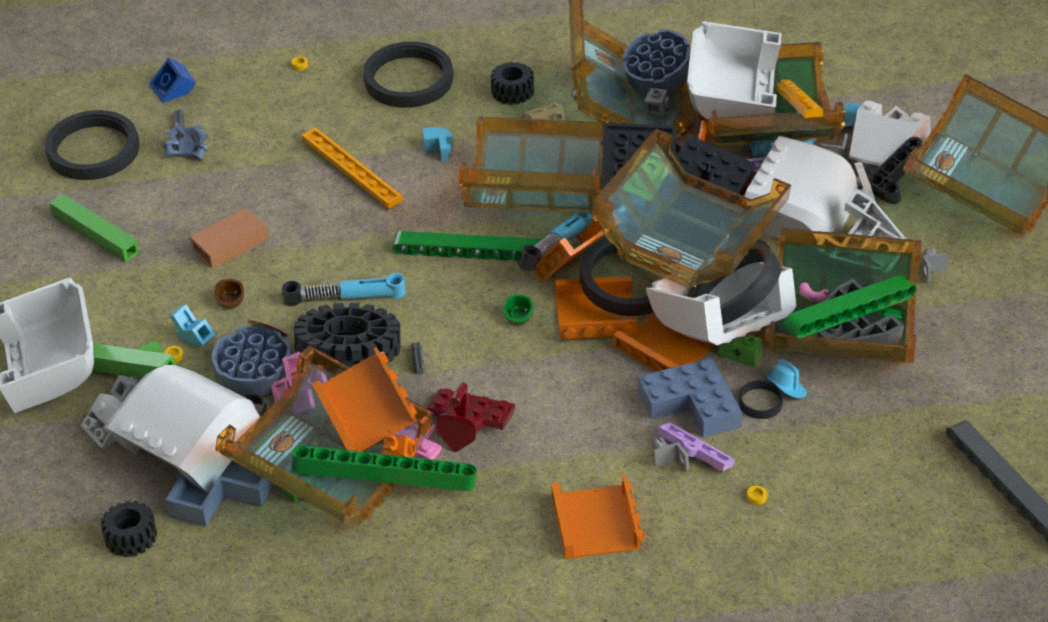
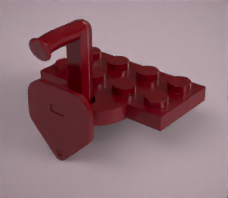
M462 383L456 391L440 388L428 405L427 414L439 416L437 419L438 435L452 451L458 452L474 442L476 431L484 426L504 430L515 411L516 404L505 400L490 399L486 396L471 395L468 393L467 384Z

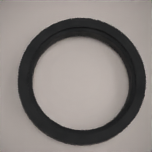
M408 41L390 44L374 52L364 65L363 79L367 92L378 102L393 107L412 108L430 104L443 97L452 86L454 71L451 59L440 48L428 43ZM405 57L429 60L438 65L443 72L441 78L434 85L415 92L388 90L379 85L374 77L379 68L384 64Z
M106 110L84 111L63 119L50 130L45 140V151L50 166L60 175L76 180H95L114 175L129 166L138 154L139 136L133 122L124 115ZM87 127H111L122 132L128 139L126 146L118 155L95 164L71 163L64 160L57 153L60 143L68 135Z
M639 233L613 234L598 240L587 249L581 261L580 283L584 294L594 305L613 314L641 316L653 313L654 311L648 296L642 298H622L609 294L596 284L591 272L594 265L602 257L616 251L633 250L632 248L635 247L655 256L635 246L637 244L654 252V250L638 244L637 242L639 241L658 249L640 241V239L646 240L642 236L666 245L665 243L651 236ZM646 240V241H648V242H650V243H652V244H655V245H657V246H659V247L665 248V247L660 246V245H658V244H656V243H653V242H651V241H649V240ZM661 262L669 276L680 272V269Z
M752 244L738 248L710 265L693 283L687 297L696 298L709 294L724 278L736 270L749 264L763 262V269L755 281L741 294L720 305L722 325H725L751 311L768 296L780 277L781 264L771 249L765 245Z

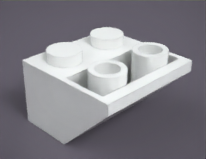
M102 393L97 397L81 427L101 448H105L116 440L104 427L122 402L115 396Z

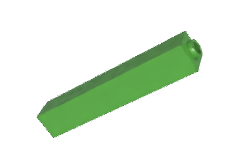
M65 194L50 202L52 216L126 262L139 253L135 238Z
M93 343L94 365L92 371L143 378L146 374L164 365H176L171 354Z

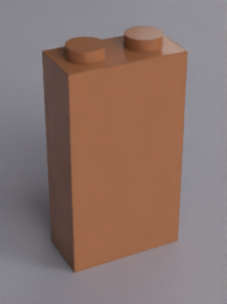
M244 208L190 236L192 249L213 268L268 239V228L253 212L251 213L247 208Z

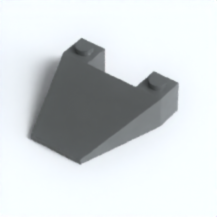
M851 279L837 286L824 301L863 287L854 279ZM892 314L874 323H870L864 316L817 332V334L830 347L886 350L900 343L904 325Z

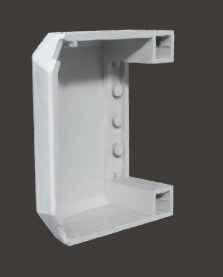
M703 21L702 25L693 31L687 77L689 96L695 111L704 118L716 123L770 132L777 94H773L774 71L781 46L782 33Z
M778 136L745 193L742 204L741 226L747 231L814 249L824 233L837 239L850 213L845 211V203L855 188L858 189L856 176L851 165L841 155L825 148Z
M718 259L701 264V267L697 265L699 269L692 267L697 272L687 269L695 273L694 276L681 271L653 282L652 288H646L652 309L665 326L689 338L715 345L729 343L736 337H744L746 333L759 331L763 326L774 325L776 321L786 318L796 307L792 268L781 266L780 277L768 296L742 317L722 325L720 305L732 300L746 290L762 271L763 262L749 264L736 270L724 278L709 294L696 298L687 297L691 286Z
M69 277L0 302V339L5 345L8 370L0 373V391L14 413L55 399L77 388L87 380L92 373L94 365L93 340L84 292L79 284H76Z
M164 365L146 374L119 406L104 429L121 446L137 454L140 448L176 467L194 486L209 493L218 477L224 472L261 417L251 400L194 371L176 365Z

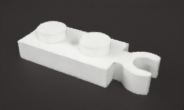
M862 162L854 163L859 176L856 177L858 187H863L860 191L875 201Z

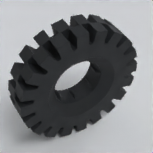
M334 303L333 309L328 305L318 307V311L311 309L306 312V315L302 314L294 324V348L296 353H303L305 364L313 363V366L322 364L324 367L327 366V371L337 372L340 367L344 368V371L374 355V348H377L380 353L384 351L389 360L388 363L393 361L394 356L397 357L400 353L401 327L399 320L396 319L394 314H387V310L383 308L374 310L373 305L365 304L362 308H359V303H349L348 307H344L343 303ZM342 334H355L353 336H340Z

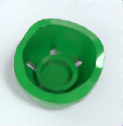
M522 294L510 295L503 306L505 318L514 325L525 324L532 317L534 309L532 299Z

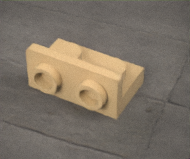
M552 103L524 112L525 119L532 122L533 131L535 132L566 123L564 108L558 103Z

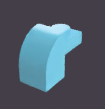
M441 127L422 128L425 152L439 150L441 162L449 161L448 155H451V149H453V136L451 132Z
M186 304L181 305L169 316L178 329L175 332L178 337L194 346H203L215 335L206 319L196 320Z

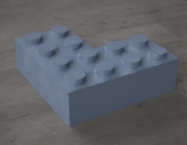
M713 358L638 376V394L651 419L689 410L703 437L741 428L742 412Z
M238 451L221 476L218 477L209 493L194 486L181 474L166 498L168 515L173 518L207 526L224 496L262 506L279 477L277 467L271 470L276 461L268 468L266 465L272 459H269L262 465L261 463L266 459L265 457L260 462H257L256 460L260 456L253 460L254 454Z

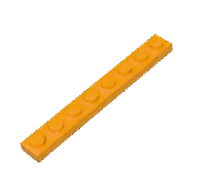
M781 80V83H776V91L804 118L823 117V109L794 82H791V80Z
M316 127L302 134V140L386 208L390 209L403 201V196Z

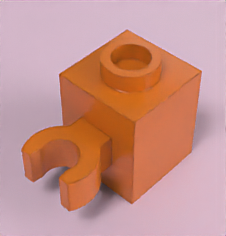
M384 436L382 454L414 457L416 453V442L408 436Z

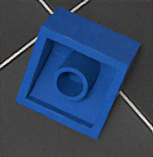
M167 58L149 85L161 102L164 103L189 94L196 81L184 64Z

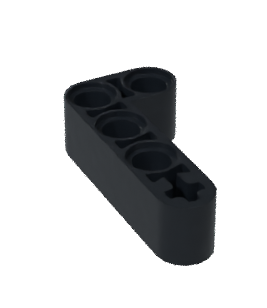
M919 137L907 139L869 177L873 194L889 204L900 202L901 194L897 182L924 156L922 141Z

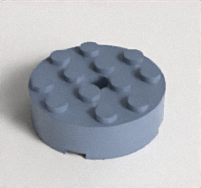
M664 29L652 34L647 32L633 40L626 48L622 58L623 67L632 88L643 94H648L650 88L667 90V93L679 89L687 81L691 52L688 40L676 31Z
M256 325L236 329L237 332L229 336L224 335L216 343L212 352L217 383L241 396L247 394L266 396L273 393L271 385L278 380L286 378L282 358L291 355L289 341L281 336V332L275 329Z

